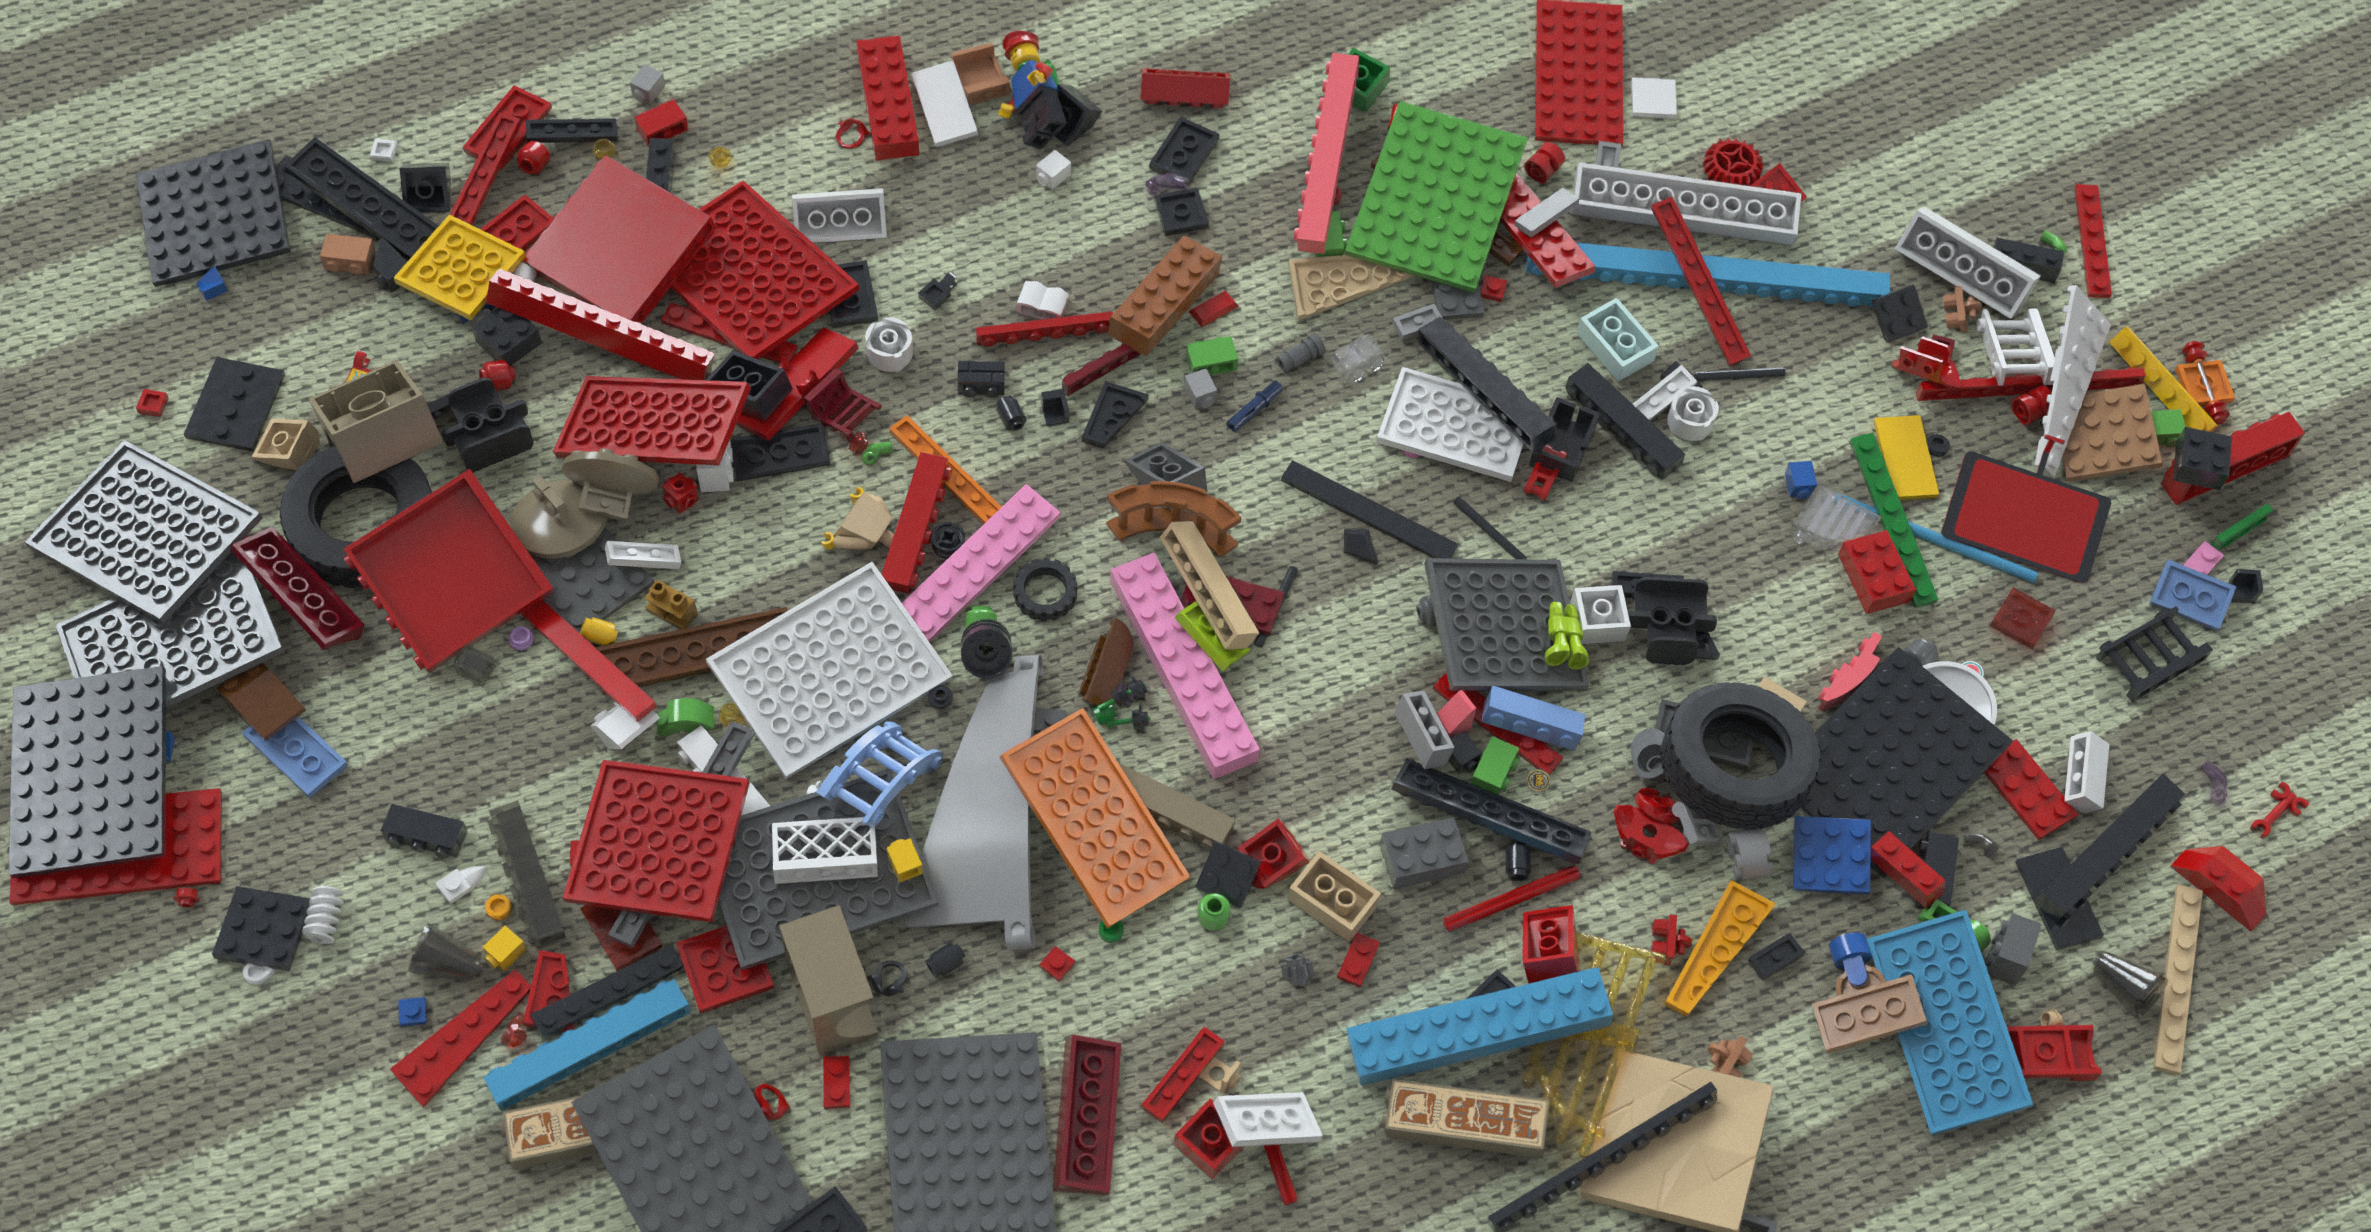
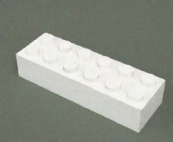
M1926 207L1917 210L1895 247L1899 252L1952 284L1962 286V290L2011 319L2020 311L2041 277Z

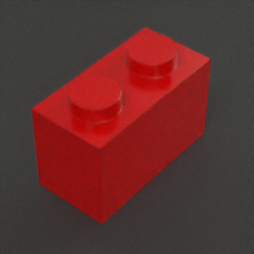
M674 99L634 117L636 130L648 147L650 138L670 139L689 130L687 117Z

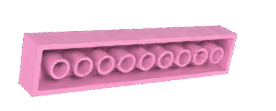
M1153 552L1111 569L1110 583L1213 779L1258 762L1260 749L1212 659L1174 618L1184 607L1156 554Z

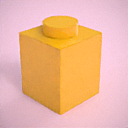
M911 838L905 841L904 839L896 840L887 847V856L899 883L923 874L922 863Z
M504 926L483 946L486 955L484 959L492 968L496 969L499 967L505 971L526 951V947L516 934Z

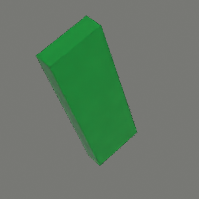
M2268 503L2217 535L2211 546L2221 551L2264 523L2272 513L2273 508Z

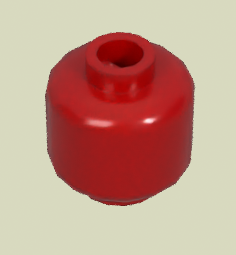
M530 141L518 152L517 164L523 172L536 175L549 163L550 153L543 144Z
M505 360L485 362L482 369H479V379L490 378L494 383L496 391L509 389L512 385V380L516 379L514 367L509 366Z

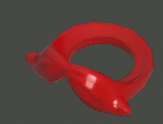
M848 118L843 122L839 121L840 128L836 132L835 137L840 146L851 149L860 146L865 136L869 135L870 132L862 121ZM853 124H856L859 136L858 141L851 145L843 143L841 135L848 131Z
M761 1084L754 1090L753 1095L767 1120L780 1119L790 1109L785 1097L776 1087L769 1084ZM761 1090H770L777 1096L779 1106L775 1114H773L768 1101L762 1096Z

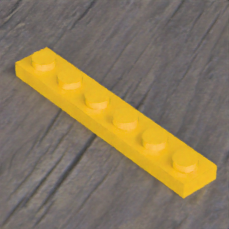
M2125 326L2109 341L2132 368H2144L2146 373L2144 382L2169 410L2181 409L2186 427L2213 432L2218 427L2212 418L2129 327Z

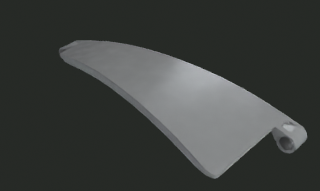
M1040 654L1016 656L1013 672L1002 673L999 676L990 678L977 704L946 780L922 852V859L938 900V906L906 916L905 924L907 927L920 928L1005 921L1007 950L1035 948V931L1031 919V807L999 757L1004 752L1034 735L1038 677L1043 675V660Z

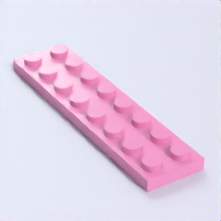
M1027 484L902 602L929 643L949 626L1061 517L1060 511Z

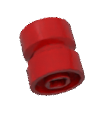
M1545 142L1525 162L1524 169L1530 178L1543 184L1565 163L1566 158L1563 151L1557 145Z
M2041 385L2029 391L2028 394L2024 393L2012 400V411L2023 425H2028L2040 417L2048 415L2050 403L2046 401L2047 396L2052 395L2051 390Z

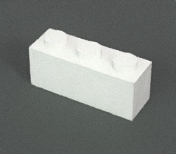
M2091 731L2072 736L2070 740L2065 802L2082 813L2104 808L2109 743Z

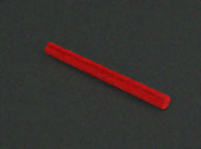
M1573 865L1445 917L1443 921L1444 927L1448 932H1451L1578 880L1581 875L1576 865Z

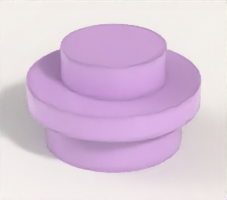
M516 627L509 635V643L516 650H526L534 642L532 631L526 627Z

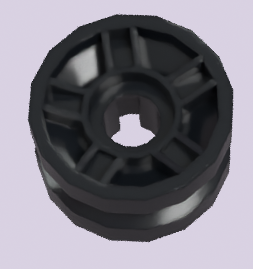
M952 522L941 523L932 532V548L935 554L941 558L948 559L965 543L963 528L952 524Z

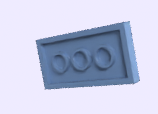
M299 717L267 741H264L250 727L242 732L244 738L309 799L348 767L347 761Z

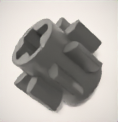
M1304 954L1289 955L1286 957V964H1281L1282 976L1285 977V980L1289 979L1290 984H1303L1309 980L1308 974L1314 973L1312 961L1309 958L1305 959Z

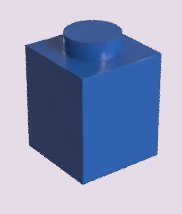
M1812 461L1789 462L1785 471V477L1790 497L1806 499L1813 496L1817 487V481Z

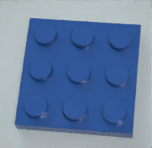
M1795 816L1793 890L1869 895L1871 820Z

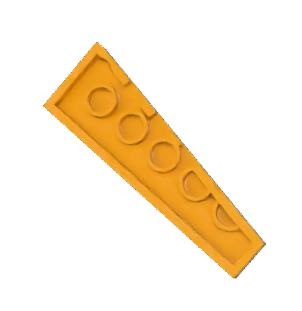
M1731 880L1664 1005L1688 1017L1770 914L1776 903Z

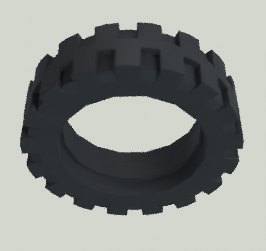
M1043 558L1040 561L1035 559L1030 564L1026 563L1023 569L1017 572L1013 583V595L1017 607L1021 609L1024 615L1027 614L1034 620L1041 619V621L1045 622L1052 619L1054 621L1059 619L1060 616L1064 617L1067 615L1068 610L1074 607L1077 600L1078 584L1075 574L1070 572L1069 566L1066 564L1062 565L1061 561L1056 559L1051 561L1050 558ZM1039 575H1051L1063 582L1066 592L1058 602L1042 605L1028 598L1025 593L1028 582Z

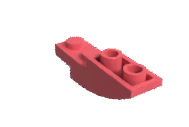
M1873 632L1870 639L1864 638L1858 649L1861 651L1860 656L1854 655L1849 665L1844 663L1840 670L1835 669L1828 680L1832 683L1829 689L1824 687L1818 697V700L1822 701L1818 708L1819 710L1824 711L1844 702L1874 672L1881 659L1873 655L1882 638L1880 634Z

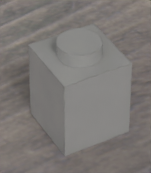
M644 64L630 82L633 97L639 102L645 101L651 104L665 87L663 73Z
M1207 369L1185 375L1184 388L1195 409L1199 407L1208 408L1216 402L1217 389Z

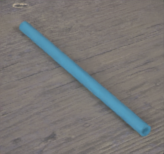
M1837 493L1833 504L1880 522L1874 507ZM1908 521L1915 537L2033 584L2036 581L2038 572L1978 548L1946 538L1940 533Z

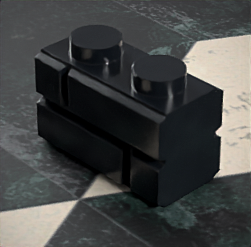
M958 361V394H963L965 397L986 395L991 398L1004 395L1005 362Z

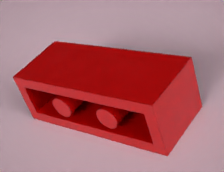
M1890 831L1871 847L1870 860L1926 909L1944 893L1945 879Z

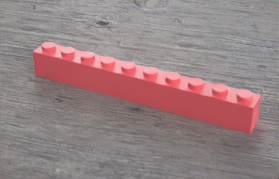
M1333 53L1331 62L1327 61L1326 64L1328 80H1323L1322 93H1325L1324 98L1320 97L1319 111H1321V116H1317L1315 122V129H1318V132L1313 134L1312 137L1314 153H1309L1308 166H1311L1310 172L1306 171L1304 184L1307 185V190H1302L1301 203L1304 205L1303 209L1298 210L1297 222L1300 223V226L1295 228L1294 231L1297 251L1325 253L1359 71V56Z

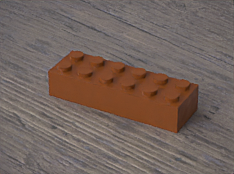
M1184 235L1110 317L1108 335L1147 357L1219 274L1222 256Z

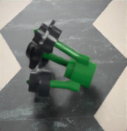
M1132 676V681L1126 684V686L1119 682L1118 686L1111 691L1113 699L1093 707V711L1099 725L1106 723L1107 728L1115 725L1133 723L1134 730L1141 729L1142 734H1145V726H1149L1151 718L1148 716L1147 711L1143 712L1142 705H1139V710L1132 711V718L1114 720V717L1118 716L1114 705L1117 704L1120 708L1124 706L1129 708L1131 707L1130 704L1133 703V699L1135 701L1141 698L1143 701L1146 700V684L1141 679L1137 681Z

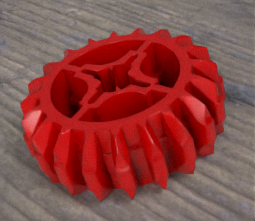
M1728 137L1725 141L1719 139L1705 153L1703 170L1704 174H1707V180L1751 186L1761 177L1763 171L1762 156H1759V150H1753V144L1747 145L1746 140L1739 142L1737 137L1734 141H1731Z

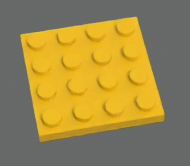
M448 215L396 274L394 280L396 284L472 320L486 304L489 280L499 269L512 273L526 255L523 250Z

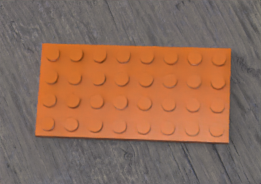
M1084 708L1000 755L999 758L1106 928L1111 927L1190 878L1187 870Z

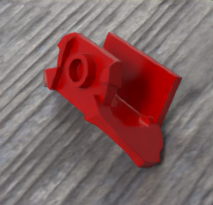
M1922 337L1917 343V351L1901 347L1899 359L1890 364L1894 369L1942 384L1948 388L1956 389L1961 384L1956 366L1950 359L1953 352L1952 347Z
M1617 804L1613 811L1619 836L1622 839L1621 848L1630 849L1631 853L1637 858L1650 860L1649 863L1651 865L1655 864L1658 859L1685 852L1689 846L1685 836L1678 829L1652 818L1636 806ZM1645 828L1656 834V836L1652 838L1646 837L1642 829Z

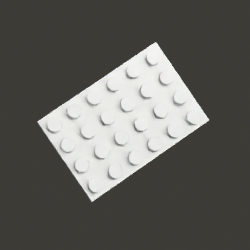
M1405 367L1401 369L1376 440L1380 444L1509 482L1512 481L1523 447V443L1460 383Z

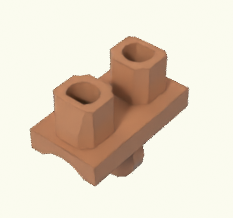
M1962 286L1955 287V293L1943 296L1945 310L1957 309L1958 311L1945 314L1947 328L1960 327L1961 332H1968L1966 315H1969L1970 319H1975L1976 314L1982 310V304L1979 301H1975L1974 297H1968L1967 302L1964 303Z
M1740 1036L1738 1040H1729L1727 1042L1722 1039L1719 1044L1711 1043L1708 1047V1052L1712 1055L1710 1062L1715 1065L1712 1071L1741 1078L1742 1073L1733 1066L1735 1062L1744 1066L1751 1060L1753 1053L1745 1047L1747 1040Z

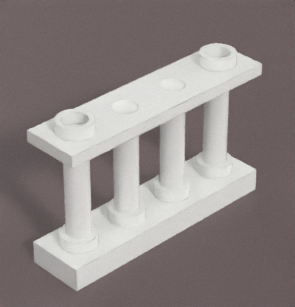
M1983 309L1981 319L1977 321V330L1981 332L1992 365V375L1996 377L1998 386L2003 385L2006 374L2038 373L2044 385H2053L2054 382L2050 380L2055 357L2038 310L2028 309L2026 318H2023V320L1991 321L1988 309ZM2022 329L2027 335H1996L1995 330ZM1999 344H2028V346H2031V349L2001 350ZM2005 359H2033L2037 364H2006Z

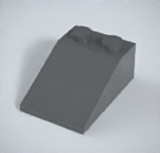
M1163 442L1125 460L1127 467L1142 485L1150 484L1152 481L1179 482L1208 492L1205 467Z

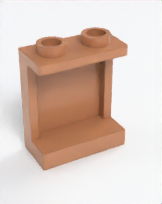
M993 43L959 50L951 54V60L954 61L968 105L1010 95V82L1008 77L1004 76L995 56Z

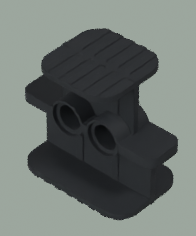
M490 378L475 380L450 392L448 401L451 411L459 424L443 430L442 437L446 446L456 445L467 470L470 469L474 473L532 449L534 442L531 431L523 417L528 415L527 405L524 400H517L503 406L495 390L494 383Z
M1643 577L1636 582L1633 592L1635 611H1629L1628 616L1630 628L1647 629V661L1653 664L1686 665L1694 661L1698 650L1696 632H1713L1717 625V617L1707 614L1709 585L1706 581L1699 579Z

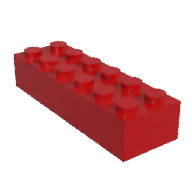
M900 35L857 40V57L875 161L920 155L919 139Z
M2289 411L2281 415L2275 414L2263 423L2256 422L2247 430H2237L2230 435L2232 436L2229 477L2224 484L2287 458L2292 454L2305 432ZM2174 459L2169 470L2164 473L2165 477L2160 483L2175 505L2213 490L2211 488L2173 481Z

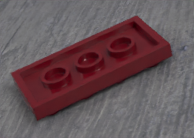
M1226 576L1258 632L1270 637L1284 599V592ZM1187 584L1180 600L1184 609L1197 601Z

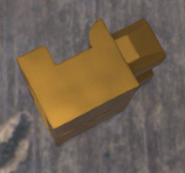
M656 580L644 598L649 601L646 606L647 612L662 620L666 619L667 623L678 629L687 628L698 614L694 599L671 588L660 580Z

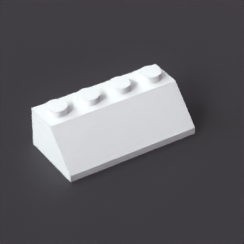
M883 189L792 195L794 226L813 243L887 238Z

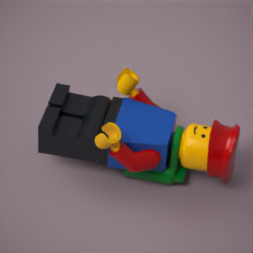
M1013 31L1005 35L1002 41L1005 57L1011 61L1014 70L1017 71L1012 77L1013 98L1008 105L1002 103L998 115L1010 119L1011 114L1017 111L1021 115L1020 121L1026 133L1022 137L1024 145L1043 149L1053 138V135H1056L1067 124L1057 97L1059 80L1055 67L1049 59L1044 63L1040 62L1038 53L1039 37L1028 31Z

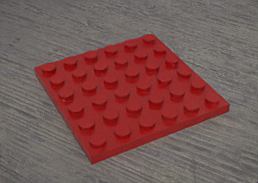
M603 760L562 897L563 900L568 903L713 923L749 789V780L747 778Z

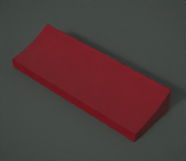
M273 526L232 544L231 551L323 650L343 642L359 640L361 638L365 624L309 564L293 551L294 548L290 546Z
M1074 1034L1065 1041L1053 1192L1110 1194L1121 1043Z

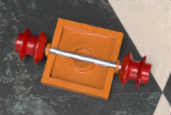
M2198 341L2188 342L2182 349V354L2188 355L2185 358L2187 364H2180L2175 368L2179 383L2200 406H2206L2204 411L2210 414L2209 416L2217 425L2222 424L2230 416V412L2224 410L2227 406L2226 403H2232L2235 399L2222 361L2203 362L2208 356V353L2203 351L2204 343Z

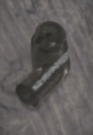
M1964 833V845L1981 846L1985 848L1984 856L1989 858L1997 857L1999 846L1994 840L1985 834Z

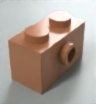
M326 234L320 258L325 270L370 275L376 250L372 239Z

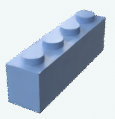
M1493 685L1484 701L1482 715L1483 723L1575 751L1583 736L1585 714Z

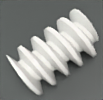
M318 886L312 890V898L309 901L310 907L307 910L308 916L304 921L306 926L303 927L302 933L312 942L333 944L335 939L328 934L332 935L337 932V929L330 925H337L339 923V920L333 916L341 914V910L335 906L343 905L344 901L338 898V896L344 895V892L330 886Z

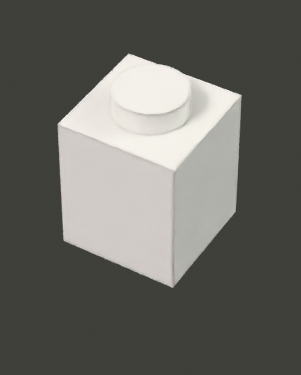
M1056 150L1036 165V178L1042 186L1047 185L1052 190L1071 175V162Z

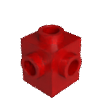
M679 472L676 476L668 478L662 486L664 502L670 508H674L679 514L683 513L698 501L697 484L692 478H686Z

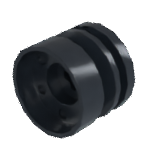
M979 619L972 622L964 630L961 637V660L967 671L976 677L986 679L1001 675L1009 667L1012 660L1011 636L1007 628L1000 622L993 619ZM988 641L990 645L987 649H983V645Z

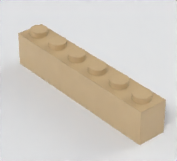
M1193 521L1171 522L1160 536V539L1225 650L1247 648L1259 632Z

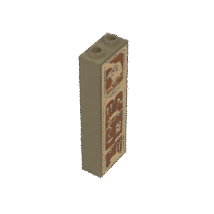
M1395 1079L1392 1080V1087L1386 1088L1385 1103L1389 1104L1388 1113L1383 1112L1381 1128H1385L1386 1137L1543 1159L1549 1113V1100Z
M581 1096L503 1112L504 1121L500 1122L502 1138H507L508 1146L503 1147L506 1163L510 1162L514 1170L596 1153L597 1150L571 1103Z

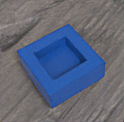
M425 997L399 1000L400 1027L427 1024Z

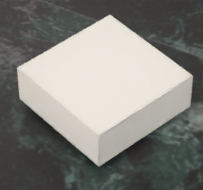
M375 139L369 156L370 160L393 163L398 146L397 141Z

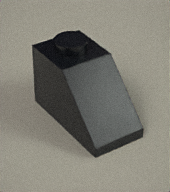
M381 238L374 264L377 274L375 280L381 288L386 287L392 293L401 287L395 283L394 277L407 262L384 238Z

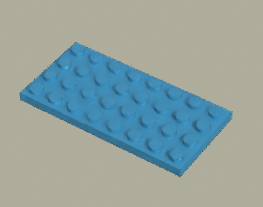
M1967 910L1868 938L1867 941L1875 966L1882 972L1886 982L1911 974L1914 979L1928 1025L1900 1032L1898 1036L1931 1135L2033 1107L2032 1099Z

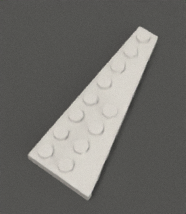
M2077 285L2069 286L2067 290L2071 294L2069 305H2065L2063 311L2067 314L2065 326L2060 327L2061 346H2058V349H2056L2050 380L2054 382L2052 395H2048L2046 401L2050 403L2048 416H2044L2042 422L2045 431L2044 436L2047 434L2065 440L2063 445L2055 443L2049 453L2043 475L2050 478L2055 477L2111 326L2109 321ZM2041 436L2035 460L2037 468L2044 448L2049 441L2044 439V436Z

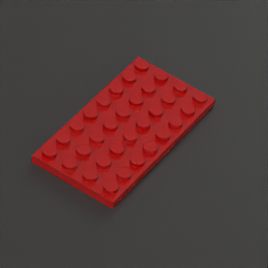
M1562 0L1536 1V141L1598 145L1599 141L1621 144V147H1623V5Z
M586 376L553 449V453L556 457L566 458L574 450L600 452V449L605 448L621 456L626 454L638 457L639 462L719 466L751 387L747 382Z
M221 788L166 794L165 857L20 878L10 877L9 903L11 905L221 883Z

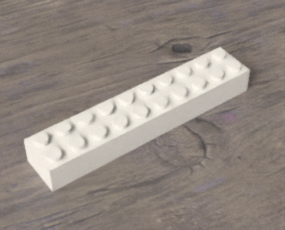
M1580 162L1577 166L1573 195L1579 198V205L1571 209L1570 214L1660 227L1651 210V206L1669 197H1673L1689 231L1793 245L1798 233L1801 193Z

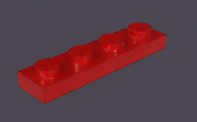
M1203 1027L1141 1104V1108L1163 1123L1224 1046L1225 1041L1206 1027Z

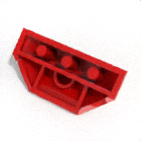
M2224 846L2185 849L2171 864L2170 867L2197 889L2203 890V894L2250 932L2266 916L2264 878Z

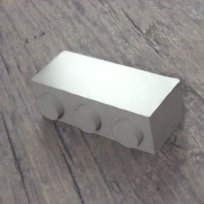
M1424 690L1403 694L1394 713L1423 768L1429 769L1446 766L1455 747Z

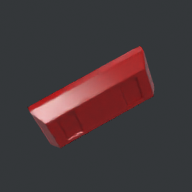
M1225 290L1191 309L1189 313L1201 327H1204L1239 307V305Z

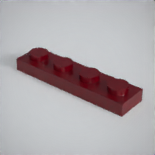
M1123 343L1118 348L1105 352L1099 359L1086 363L1083 368L1067 374L1062 379V389L1064 388L1065 395L1067 397L1139 356L1141 353Z

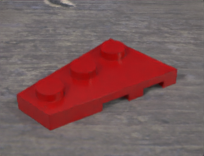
M539 950L523 1026L536 1028L530 1014L570 995L565 954ZM574 1024L559 1032L564 1033L568 1030H575Z

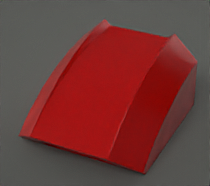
M1279 818L1237 848V850L1262 861L1252 884L1255 888L1265 889L1310 863L1308 856L1292 832Z

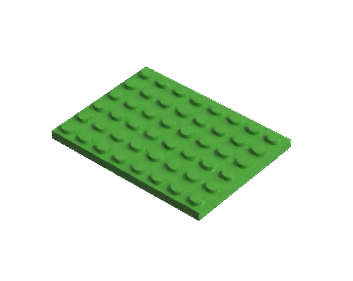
M1399 101L1348 241L1345 255L1475 293L1528 137Z

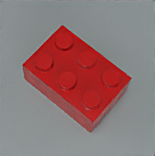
M1887 530L1843 542L1838 556L1866 614L1910 603L1916 589Z

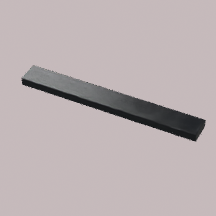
M1294 460L1291 461L1281 477L1282 482L1432 558L1451 559L1458 548V543Z

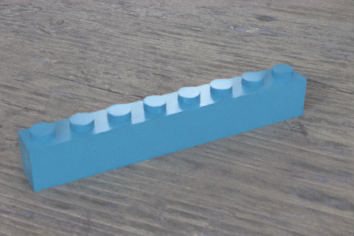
M675 979L663 981L652 991L646 994L640 993L622 1006H614L607 1014L599 1018L589 1019L584 1023V1026L576 1030L564 1032L559 1039L551 1043L545 1042L539 1045L535 1051L528 1055H519L513 1059L512 1063L504 1067L492 1069L483 1078L501 1112L691 1013L689 1004Z

